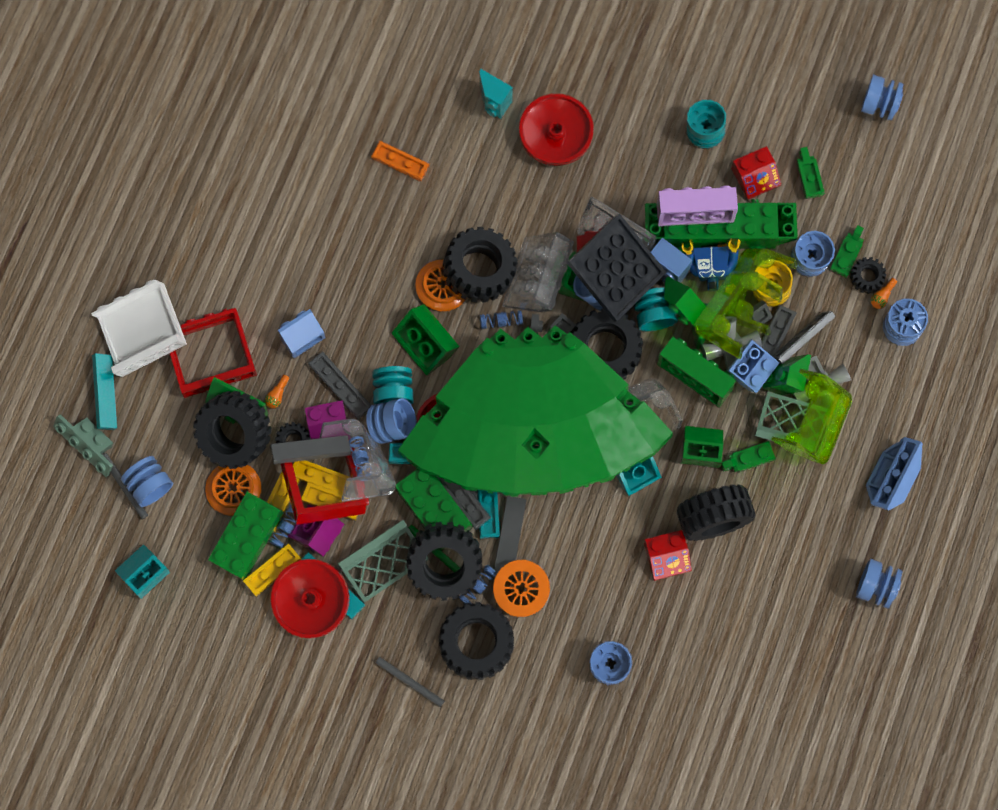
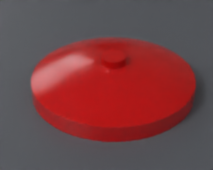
M548 94L531 102L524 110L519 125L520 140L526 152L535 160L551 166L567 165L581 158L589 149L594 132L593 120L588 109L579 100L565 94Z
M315 559L296 561L287 566L274 582L271 591L272 611L278 623L289 633L302 638L321 637L335 630L344 620L349 607V589L342 574L329 563Z

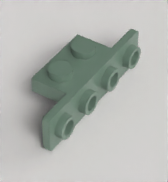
M59 414L53 425L56 431L67 439L69 444L75 447L84 459L88 460L99 473H102L105 477L109 476L113 465L102 454L112 448L113 442L102 431L97 429L88 418L72 426Z

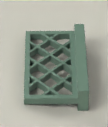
M767 392L754 436L830 457L842 413ZM770 396L778 398L782 406L772 411L768 405ZM782 400L789 401V402L786 403V404H784V403L782 402ZM790 403H796L800 412L790 416L785 406ZM768 408L770 412L765 415L766 410ZM784 408L789 418L778 423L773 413ZM813 408L817 411L819 417L809 422L804 411ZM819 410H820V411H823V412H826V413L823 414V415H821L820 412H819ZM802 413L807 423L797 428L792 418ZM829 413L837 415L835 424L828 427L823 417ZM771 414L776 425L770 428L762 426L764 418ZM821 419L826 429L815 433L811 423ZM790 420L795 430L785 433L780 425ZM809 425L814 435L807 439L802 438L799 430ZM778 426L780 431L775 430L773 428ZM828 431L831 437L829 445L821 443L818 435ZM794 432H797V434H798L799 436H795V435H792V434H793ZM815 437L818 442L813 441V440H810V439H812V438Z
M404 520L338 563L364 603L408 573L406 565L402 573L393 572L395 561L407 562V560L395 558L397 547L410 548V544L409 547L398 545L399 537L406 532L410 542L415 538ZM386 545L395 546L393 558L382 556L383 547ZM380 550V554H379V555L374 554V553H376L377 551ZM368 557H379L377 569L365 567ZM381 558L392 560L390 571L379 569ZM354 567L363 568L361 580L352 578L348 571ZM365 569L376 571L374 582L363 580ZM378 572L390 574L386 584L376 583ZM392 574L397 575L391 580ZM355 581L360 582L359 587L357 586ZM362 583L373 584L372 593L367 597L361 592ZM376 585L381 586L380 588L375 590Z

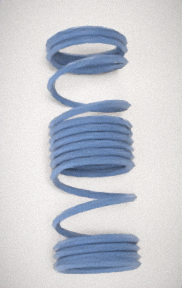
M521 310L517 311L518 323L514 312H511L510 324L506 312L495 313L493 325L489 314H487L492 328L495 325V315L497 316L498 327H505L507 323L511 326L512 313L516 324L519 325L520 322V325H523ZM480 314L481 329H487V315L485 319L484 314Z
M360 436L353 437L349 440V444L353 452L352 458L356 466V474L359 479H367L372 475L371 468L366 467L370 464L367 451L352 450V447L362 446L364 439ZM355 439H361V440L356 441V442H354L353 444H351V442H352L353 440H355ZM368 463L365 466H359L360 464Z
M289 504V506H288V510H289V511H285V513H286V515H287L290 519H287V518H282V519H286V520L295 522V520H294L293 518H291V517L287 514V512L293 513L291 504ZM282 519L277 525V529L282 534L273 533L275 539L270 538L269 540L270 543L279 548H283L284 543L277 539L274 534L288 538L281 530L291 534L294 527Z
M489 565L483 568L488 576L484 573H481L482 575L493 580L492 577H496L497 572ZM481 576L480 579L483 582L476 580V585L473 588L478 594H481L488 587ZM469 589L471 595L468 593L467 595L476 600V597L472 594V592ZM459 596L464 603L472 604L465 596Z

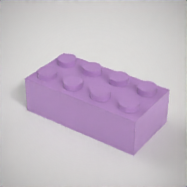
M727 185L720 188L706 186L700 189L686 187L681 190L667 188L659 191L657 200L658 226L732 223L735 221L738 210L736 187Z

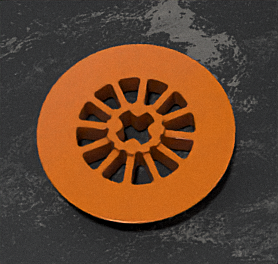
M435 260L426 264L419 271L415 283L419 299L427 307L436 311H450L458 308L465 302V299L461 298L460 293L455 294L451 290L453 286L445 285V288H441V285H438L441 281H445V284H447V277L442 276L441 270L444 269L443 260ZM435 271H438L439 277L434 273ZM436 292H439L438 297L434 296ZM441 293H444L445 298H440Z
M249 465L242 468L237 467L236 469H230L229 466L226 468L217 466L208 476L205 486L206 498L211 507L227 516H233L241 503L238 494L243 497L245 496L241 490H249L248 492L257 497H260L261 494L260 478ZM233 472L232 479L230 480L228 473ZM236 473H240L239 477L235 480ZM226 475L228 481L226 482L221 477ZM243 476H245V477L247 478V479H245V480H243V481L240 482V480L242 479ZM218 481H221L225 485H217ZM249 482V487L242 486ZM230 484H232V485H236V484H237V486H236V489H237V490H236L235 492H234L233 490H231V491L229 492V490H230L229 485H230ZM216 489H224V490H222V491H220V492L217 493V490H216ZM226 493V495L223 497V499H220V498H219V496H221V495H223V494ZM230 496V503L225 502ZM234 496H236L238 500L237 503H233Z
M515 560L507 563L499 570L494 580L493 593L497 604L503 611L516 617H526L537 613L546 604L550 593V583L545 571L536 563L528 560ZM520 571V580L516 577L515 572ZM523 572H528L527 577L523 581ZM511 574L515 578L516 583L508 579ZM530 575H532L535 579L527 583ZM506 581H508V582H510L511 584H513L514 586H513V587H505V583H506ZM537 582V588L529 587V585ZM521 583H524V587L527 588L526 592L522 591V593L519 594V590L516 589V586L521 585ZM505 589H513L509 594H505ZM529 590H538L537 595L535 596L530 593ZM516 593L513 600L510 601L508 597ZM527 594L534 597L533 601H529ZM520 596L519 605L514 604L517 597ZM523 596L527 601L526 605H522Z

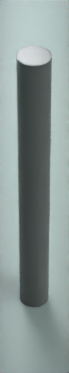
M103 454L113 465L110 473L141 519H145L148 516L147 512L132 496L133 491H129L126 488L127 485L123 484L121 481L122 475L108 454Z
M379 657L376 661L377 665L439 707H442L445 701L383 658Z

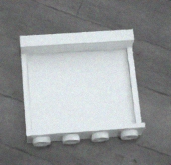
M150 280L145 283V286L135 288L129 294L117 297L112 303L102 305L91 313L92 316L97 317L113 358L115 365L111 367L112 372L120 377H124L187 344L165 284L157 280Z

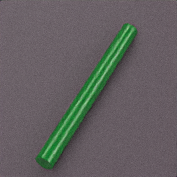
M411 524L408 528L416 538V533L419 530ZM439 548L431 551L453 572L460 569Z

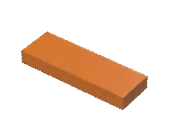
M379 141L371 156L372 159L418 181H422L430 166L429 163L382 141Z

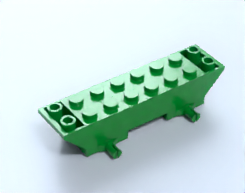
M752 199L751 203H737L738 210L735 221L732 223L658 226L657 203H645V240L657 244L661 238H664L685 254L682 250V242L685 248L691 246L690 241L693 243V248H700L701 246H728L731 238V243L737 245L739 239L741 243L738 249L752 250L753 261L756 262L757 260L758 262L761 261V250L775 249L778 245L798 239L796 203H759V199Z

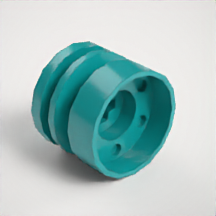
M701 100L693 104L687 113V136L689 141L700 148H712L723 140L726 127V112L724 108L713 100Z
M664 287L649 289L635 303L634 310L639 312L636 319L640 331L662 330L677 323V315L669 310V304L664 300Z
M387 366L372 371L373 386L377 388L373 391L374 405L401 398L406 399L410 404L414 403L413 389L407 387L413 383L412 378H410L412 377V369L403 366Z

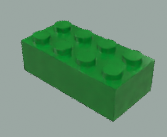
M672 337L659 354L657 365L720 408L733 390L736 382L734 376L728 371L719 369L714 361H708L703 358L702 353L698 350L690 349L686 346L687 343L684 340Z
M417 469L394 485L396 492L424 529L429 524L432 527L436 526V522H442V525H447V522H453L455 527L460 524L464 526L465 532L472 529V523L435 475L431 476Z
M247 491L208 560L237 577L246 579L284 512Z

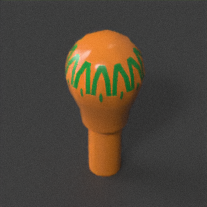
M891 278L885 287L872 295L871 304L874 308L882 309L887 305L891 290L897 284L896 279Z
M283 375L277 386L265 396L264 402L268 408L275 409L280 406L284 392L283 389L290 379L287 375Z

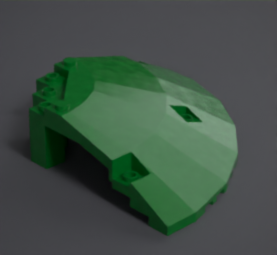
M555 325L542 338L527 327L514 339L500 328L490 339L487 337L472 352L437 394V404L425 416L422 415L398 449V453L419 471L431 476L436 475L448 483L452 482L462 486L465 490L488 491V493L498 492L517 497L519 494H531V496L547 495V493L551 492L564 494L574 491L578 487H589V484L613 480L616 475L623 471L627 472L637 463H642L653 457L673 436V432L644 401H640L628 392L629 384L572 333L569 332L567 334ZM627 402H632L633 404H632V405H627L626 403H627ZM440 414V417L435 418L434 415ZM539 445V448L535 449L532 446Z

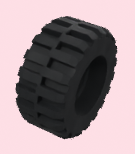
M477 227V230H474L473 228H468L466 232L461 231L458 233L457 237L451 240L443 260V275L447 277V285L453 286L452 291L455 294L460 293L461 298L465 300L470 298L471 302L476 303L478 300H481L482 303L488 302L489 298L495 300L499 295H503L515 276L517 270L515 249L513 247L510 248L511 242L508 239L504 240L503 234L500 232L498 234L494 233V229L488 228V230H484V227ZM471 253L484 254L492 259L497 271L488 277L476 276L467 270L463 263V258Z
M603 308L598 313L596 310H593L589 316L584 315L581 317V321L575 324L572 334L587 346L589 339L597 333L609 332L618 336L624 345L622 355L616 360L604 362L625 380L628 374L631 375L634 372L635 367L640 362L643 346L641 331L635 327L636 323L633 319H627V314H624L618 321L613 322Z
M230 391L223 392L204 404L201 410L197 412L196 420L193 424V428L196 429L193 432L194 438L198 440L196 444L198 448L203 450L202 454L205 457L208 456L213 464L219 463L220 467L226 468L229 466L230 469L242 468L251 463L267 448L266 445L269 444L271 439L268 436L271 434V426H268L270 419L269 416L265 415L266 410L264 407L261 408L256 399H250V395L246 393L241 395L239 391H233L232 393ZM221 416H229L242 426L245 434L244 444L234 443L223 434L220 427Z
M743 485L722 486L704 491L684 500L683 503L679 504L676 511L684 537L689 541L711 539L736 531L750 524L756 515L748 489Z
M436 522L434 527L429 524L425 526V531L420 530L416 533V538H413L410 542L406 562L407 574L409 579L412 580V585L416 589L420 587V593L424 596L428 593L431 599L436 600V597H440L441 601H447L448 597H452L453 600L458 599L459 594L464 596L469 593V588L473 589L476 585V580L480 578L482 551L479 548V542L477 538L473 539L471 531L467 530L465 532L464 526L460 524L457 527L453 526V522H447V525H442V522ZM437 548H450L461 555L463 565L452 574H439L428 567L426 557Z
M475 602V604L465 603L463 607L453 609L454 612L448 614L445 622L442 623L439 634L441 656L448 668L453 670L458 676H464L469 680H472V678L484 680L486 677L491 678L495 676V673L501 672L510 661L514 649L513 629L508 618L502 614L501 610L493 608L488 603L486 605L481 604V602ZM469 624H484L492 630L495 636L494 649L485 658H468L459 649L458 636L461 630Z

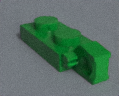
M808 147L800 148V159H797V167L805 199L824 196L825 192L817 160L814 156L809 155Z
M857 225L854 233H848L830 268L831 271L846 278L848 277L863 245L864 239L860 238L864 230L863 227Z
M767 441L729 455V460L723 461L721 467L723 472L734 469V472H742L772 462L776 458L770 442Z

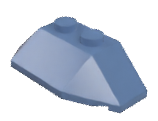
M904 437L900 442L882 452L866 484L870 503L873 506L889 511L904 503L921 470L922 442Z

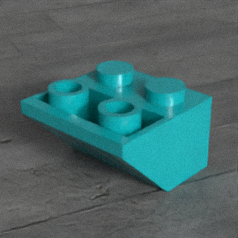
M144 544L115 570L141 599L170 573Z

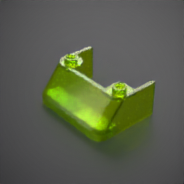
M745 249L739 257L738 264L720 307L723 309L721 317H735L736 324L770 336L771 330L768 325L752 320L754 308L749 302L744 301L757 266L769 268L774 264L775 260H778L788 267L797 270L796 259L769 249Z
M754 271L731 272L695 322V331L698 335L738 359L742 358V344L727 336L731 325L724 316L744 288L750 291L760 290L778 302L782 300L783 287Z
M800 369L799 373L809 380L805 386L806 396L811 399L798 433L790 432L784 439L773 436L771 440L786 451L815 463L826 464L851 407L852 396L826 374Z

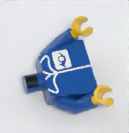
M731 238L726 247L693 248V243L690 241L691 246L685 248L682 242V250L686 256L692 259L690 271L695 277H699L700 281H707L708 291H718L719 281L727 280V276L731 275L736 268L739 255L738 248L741 243L739 239L737 245H733Z

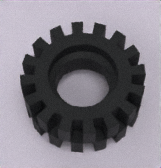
M864 257L855 263L851 271L850 280H852V285H856V290L861 289V293L867 291V294H870L871 291L874 293L877 289L881 288L886 278V268H883L884 264L882 262L878 263V259L874 261L872 260L873 257H869V259ZM865 269H870L875 273V279L870 282L865 281L861 276V272Z
M291 422L292 424L286 423L285 427L281 426L280 431L276 433L277 437H275L276 443H285L287 437L291 434H297L301 441L311 440L306 427H303L300 423L295 424V422Z

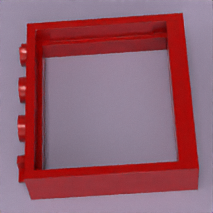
M225 308L220 313H209L201 319H190L185 324L180 325L185 336L234 320L248 364L186 384L176 350L171 352V360L184 398L209 391L214 377L227 384H232L257 376L236 308L228 310Z
M352 451L351 455H347L345 458L357 500L304 508L292 462L280 463L296 525L365 514L366 506L369 505L368 495L363 492V479L357 477Z

